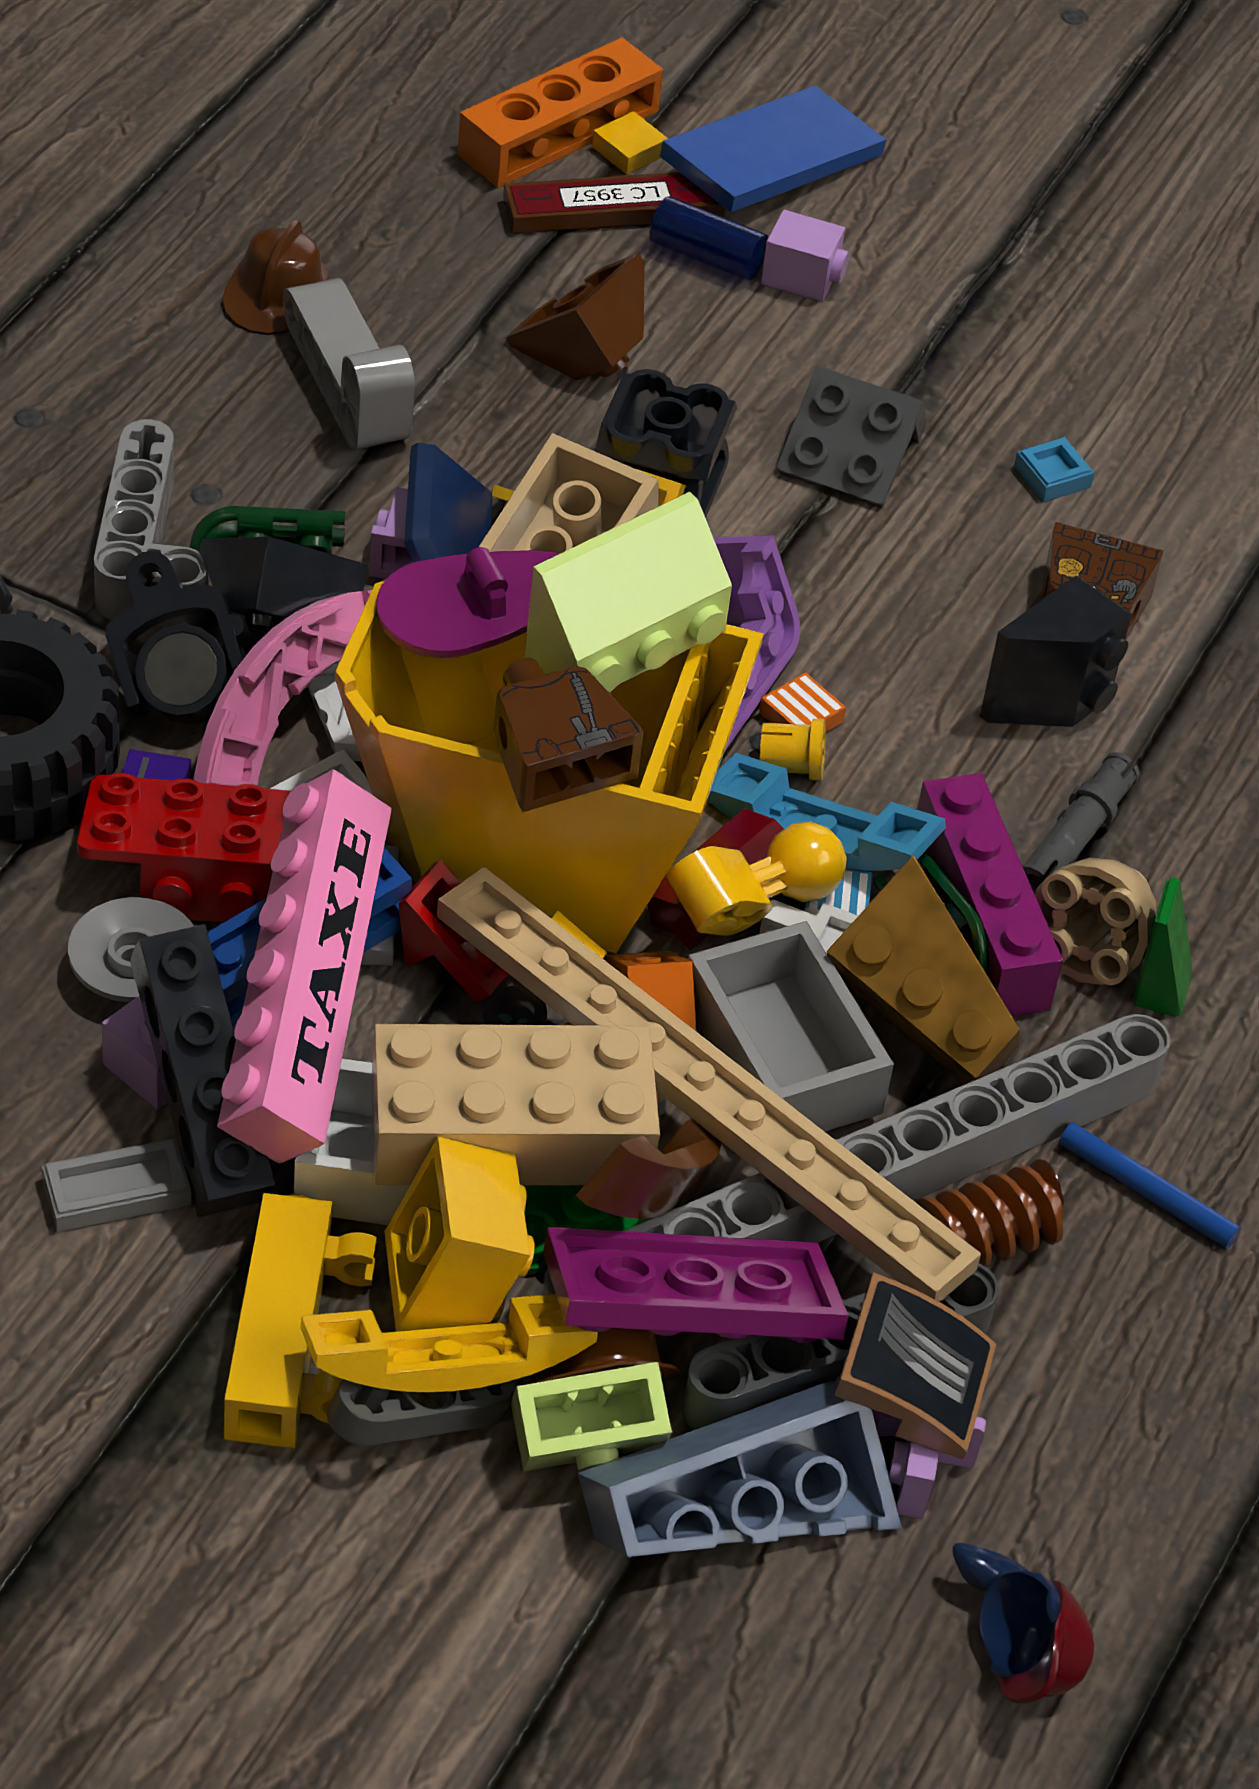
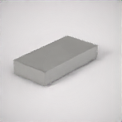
M175 1138L41 1164L42 1181L57 1232L191 1205V1188Z

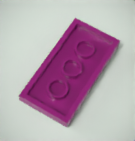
M547 1227L543 1253L565 1325L578 1326L581 1329L592 1332H603L611 1328L646 1329L652 1333L667 1336L678 1334L681 1331L716 1333L730 1339H743L749 1335L780 1336L802 1343L813 1342L817 1339L843 1340L848 1313L818 1243Z

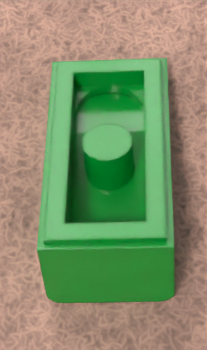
M1170 877V880L1165 882L1133 1001H1135L1134 1006L1176 1017L1181 1015L1192 976V964L1180 879Z

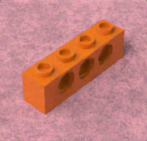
M621 37L461 111L457 155L494 186L500 188L504 186V183H510L592 144L594 130L633 111L643 119L659 112L664 69Z

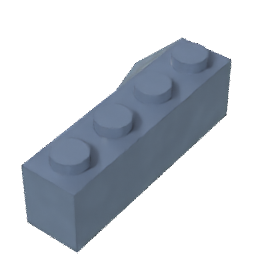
M832 1380L578 1473L595 1541L627 1557L715 1548L716 1544L748 1541L755 1544L778 1541L780 1537L808 1534L829 1536L846 1534V1530L865 1528L886 1530L902 1528L872 1409L834 1396L838 1382Z

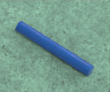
M1072 1122L1063 1132L1059 1140L1061 1146L1226 1250L1231 1247L1241 1230L1239 1225L1081 1126Z

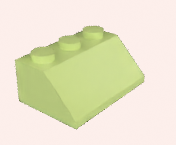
M688 492L534 566L525 658L537 660L545 674L573 666L584 667L608 692H611L617 685L649 669H657L670 658L698 644L709 643L720 633L726 630L732 583L698 499L691 492Z

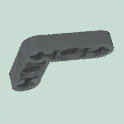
M389 1279L388 1284H387V1290H386V1291H387L389 1300L391 1301V1303H392V1305H393V1302H392V1293H391V1285H390V1279ZM343 1379L328 1405L326 1415L330 1426L338 1435L358 1445H375L485 1428L498 1424L504 1418L511 1406L512 1392L515 1391L518 1383L515 1379L500 1384L467 1390L423 1392L433 1398L439 1407L438 1409H429L416 1403L409 1396L408 1392L379 1389Z

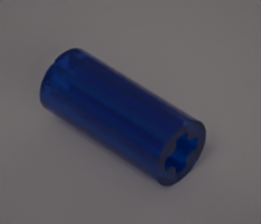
M671 196L665 197L659 204L649 232V238L652 243L748 281H751L757 275L763 264L766 243L769 238L765 233Z

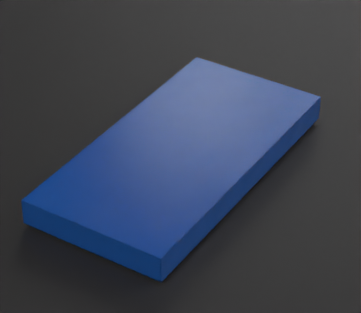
M813 86L663 140L660 157L731 213L883 155L886 139L818 87Z

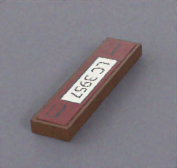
M680 172L504 183L503 201L513 233L724 219L725 213L723 206Z

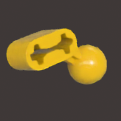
M808 821L792 823L775 835L768 848L767 858L749 865L739 850L710 846L681 859L670 868L666 878L698 932L728 936L739 933L763 919L773 908L769 898L780 893L800 902L816 901L826 897L840 885L844 877L847 857L842 842L828 827Z

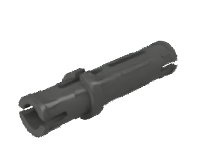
M1118 752L1109 753L1088 782L1082 783L1081 786L1078 785L1071 793L1067 810L1025 864L1022 865L1027 878L1031 874L1036 875L1030 882L1034 894L1038 886L1054 871L1062 866L1073 863L1097 830L1104 828L1105 825L1108 826L1117 816V804L1130 787L1138 781L1140 776L1137 765L1132 766L1124 777L1120 776L1132 761L1130 757Z

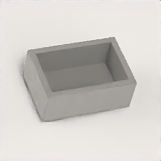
M807 921L689 955L688 960H691L693 965L697 1033L824 1132L883 1114L894 1063Z

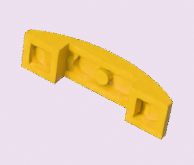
M556 1294L510 1298L508 1322L381 1333L372 1310L301 1316V1330L317 1368L357 1384L404 1392L459 1391L512 1381L552 1367L580 1353L596 1343L598 1332L587 1331L578 1326L565 1325Z

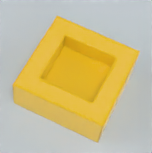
M633 111L595 129L593 132L592 148L627 175L660 159L662 142L668 138Z

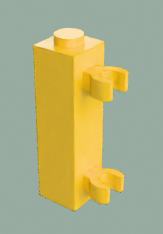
M263 1193L224 1399V1440L295 1448L301 1413L311 1414L316 1419L329 1423L326 1415L327 1408L343 1379L325 1371L317 1374L308 1373L311 1353L301 1330V1316L318 1314L325 1275L335 1276L340 1281L354 1286H370L372 1284L375 1266L374 1252L377 1239L373 1235L360 1232L347 1233L341 1237L331 1236L332 1201L312 1199L300 1194L285 1196Z

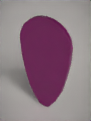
M478 547L468 554L451 555L408 564L393 572L381 585L376 605L378 621L383 631L395 643L409 651L424 656L438 658L459 657L499 645L527 632L533 567L561 553L535 550L489 552L485 547Z

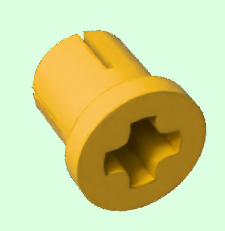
M812 719L811 725L763 723L760 744L761 761L786 768L787 773L809 774V780H823L826 745L825 719Z

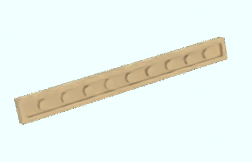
M483 867L438 899L437 917L573 1025L650 1026L656 1091L694 1119L699 1125L895 1280L940 1302L977 1270L981 1256L980 1252L487 868Z

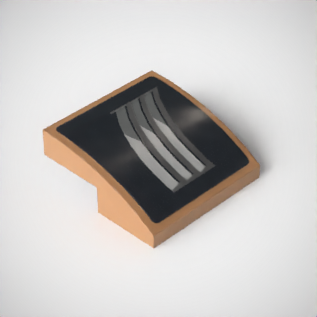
M873 1272L834 1396L899 1418L900 1422L896 1432L897 1437L964 1460L996 1343L979 1328L944 1304L898 1281Z

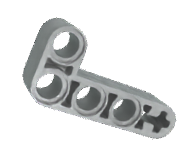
M340 278L286 288L283 291L282 300L288 329L350 448L357 450L408 439L412 432L415 380L412 363L405 347L399 344L379 348L349 290Z
M140 419L131 422L124 427L120 435L94 554L95 607L102 616L110 620L134 606L125 574L131 560L142 552L155 551L166 556L177 569L183 588L193 585H209V575L199 551L188 547L161 544L174 484V438L169 426L152 419ZM154 572L155 578L151 582L150 587L155 586L161 580V575L158 572ZM208 613L187 614L167 620L156 626L166 627L178 624L194 626L202 622Z

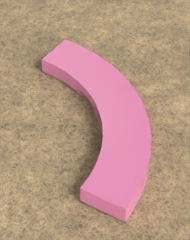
M372 590L343 593L306 606L273 627L253 646L233 672L220 694L208 721L198 753L194 775L195 781L231 786L242 784L258 785L267 749L279 725L278 716L293 695H299L315 678L332 667L333 663L341 660Z

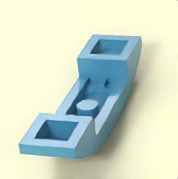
M735 753L717 771L707 800L730 819L745 808L775 819L784 829L792 823L808 821L828 827L843 844L847 857L845 868L855 870L884 871L900 869L913 855L917 860L946 829L945 818L894 802H890L876 816L789 787L786 768L739 753Z

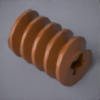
M1037 1159L1030 1164V1167L1019 1165L1013 1167L1006 1174H992L985 1178L983 1182H968L960 1187L959 1191L947 1189L936 1195L935 1199L923 1197L916 1202L980 1252L979 1264L985 1267L991 1264L992 1251L999 1259L1007 1261L1015 1256L1016 1243L1022 1251L1031 1253L1039 1248L1040 1236L1050 1245L1059 1243L1063 1237L1064 1197L1055 1171L1047 1160Z

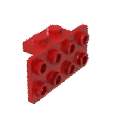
M126 773L97 775L90 783L77 841V853L85 859L141 864V898L158 900L171 905L182 912L189 920L224 923L267 898L273 872L271 860L278 848L284 821L283 805L291 791L266 789L254 784L231 786L199 783L185 778L176 780L139 778Z

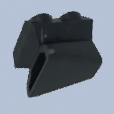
M642 369L631 374L624 372L601 423L595 452L634 469L685 485L683 495L691 492L698 499L706 518L728 465L729 450L725 436L737 410L736 401L729 400L726 392L712 384L700 383L683 388L673 385L672 380L666 374L657 370Z

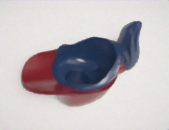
M955 1543L952 1553L962 1577L970 1585L985 1592L980 1611L979 1632L984 1648L992 1662L990 1671L997 1675L1002 1695L1014 1703H1030L1038 1701L1043 1697L1063 1694L1078 1685L1085 1678L1093 1661L1094 1635L1087 1615L1071 1592L1059 1580L1051 1582L1041 1573L1030 1572L1018 1562L1002 1554L971 1544Z

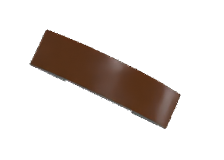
M690 1119L684 1123L661 1151L644 1136L620 1143L576 1196L587 1206L616 1216L634 1219H651L663 1216L677 1204L717 1158L721 1148V1141L694 1119Z

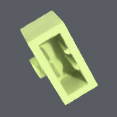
M658 1362L517 1386L511 1399L523 1472L575 1462L578 1472L617 1459L620 1454L636 1452L664 1442L672 1433Z

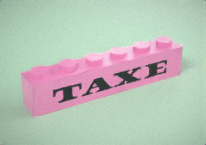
M335 769L308 783L296 786L290 792L283 805L284 821L278 848L271 860L272 877L266 903L259 915L261 927L255 955L247 970L248 987L242 1014L234 1030L236 1042L230 1070L223 1082L221 1091L223 1102L217 1127L248 1146H252L255 1150L279 1164L324 1145L326 1141L392 810L391 807Z

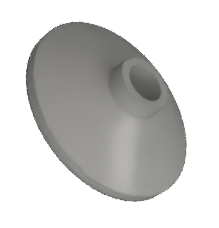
M141 897L111 900L91 909L75 924L68 941L69 963L77 979L89 990L111 1000L131 1002L139 996L130 963V958L138 940L144 937L194 927V925L178 909L158 900Z

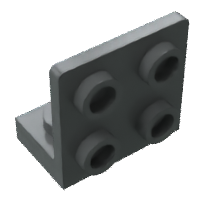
M816 365L779 458L778 470L781 474L882 507L887 500L909 441L920 442L927 424L924 402Z

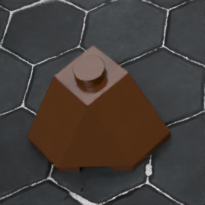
M637 253L600 268L584 279L585 284L568 292L559 300L555 297L537 308L508 334L505 339L512 348L575 380L595 373H599L602 378L616 373L629 363L630 358L627 353L644 338V260Z

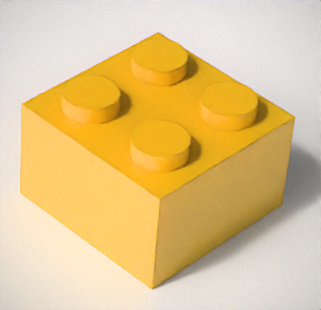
M437 1137L384 1231L396 1332L490 1324L499 1321L504 1310L507 1294L517 1277H524L527 1274L534 1256V1240L532 1236L527 1234L524 1215L527 1197L526 1189L519 1182L515 1154Z

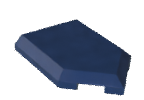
M416 443L411 446L404 544L413 563L451 555L468 554L480 546L491 529L492 492L433 444Z

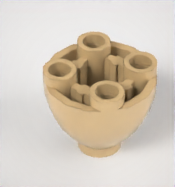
M1088 858L1060 867L1038 886L1035 893L1036 899L1063 959L1061 973L1078 982L1115 985L1120 983L1144 960L1157 909L1156 900L1150 886L1140 872L1116 860Z

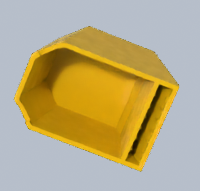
M384 581L375 583L335 672V681L372 794L392 808L386 835L389 845L399 846V860L415 883L438 860H441L461 883L485 867L548 917H551L558 910L603 950L617 953L700 823L760 651L764 633L726 624V630L711 642L698 644L670 658L661 667L654 670L649 669L617 685L609 693L644 731L638 778L522 812L495 741L494 720L497 692L503 686H506L503 682L504 672L512 663L525 658L527 632L499 645L464 656L438 658L417 654L395 643L380 626L376 605L377 595Z

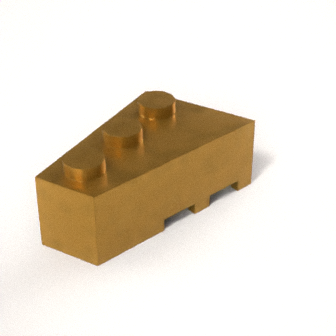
M913 855L827 950V955L842 980L965 1085L999 1070L1019 1047L1020 1029Z

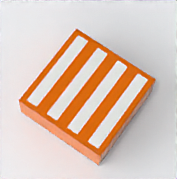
M806 672L761 697L759 713L770 723L811 725L812 719H825L826 732L843 723L846 707Z

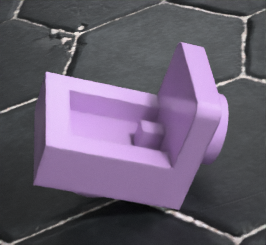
M981 1417L976 1418L964 1460L908 1440L906 1443L894 1442L888 1475L891 1484L899 1485L896 1503L898 1514L923 1519L935 1481L937 1462L966 1468L974 1467L985 1433V1419Z

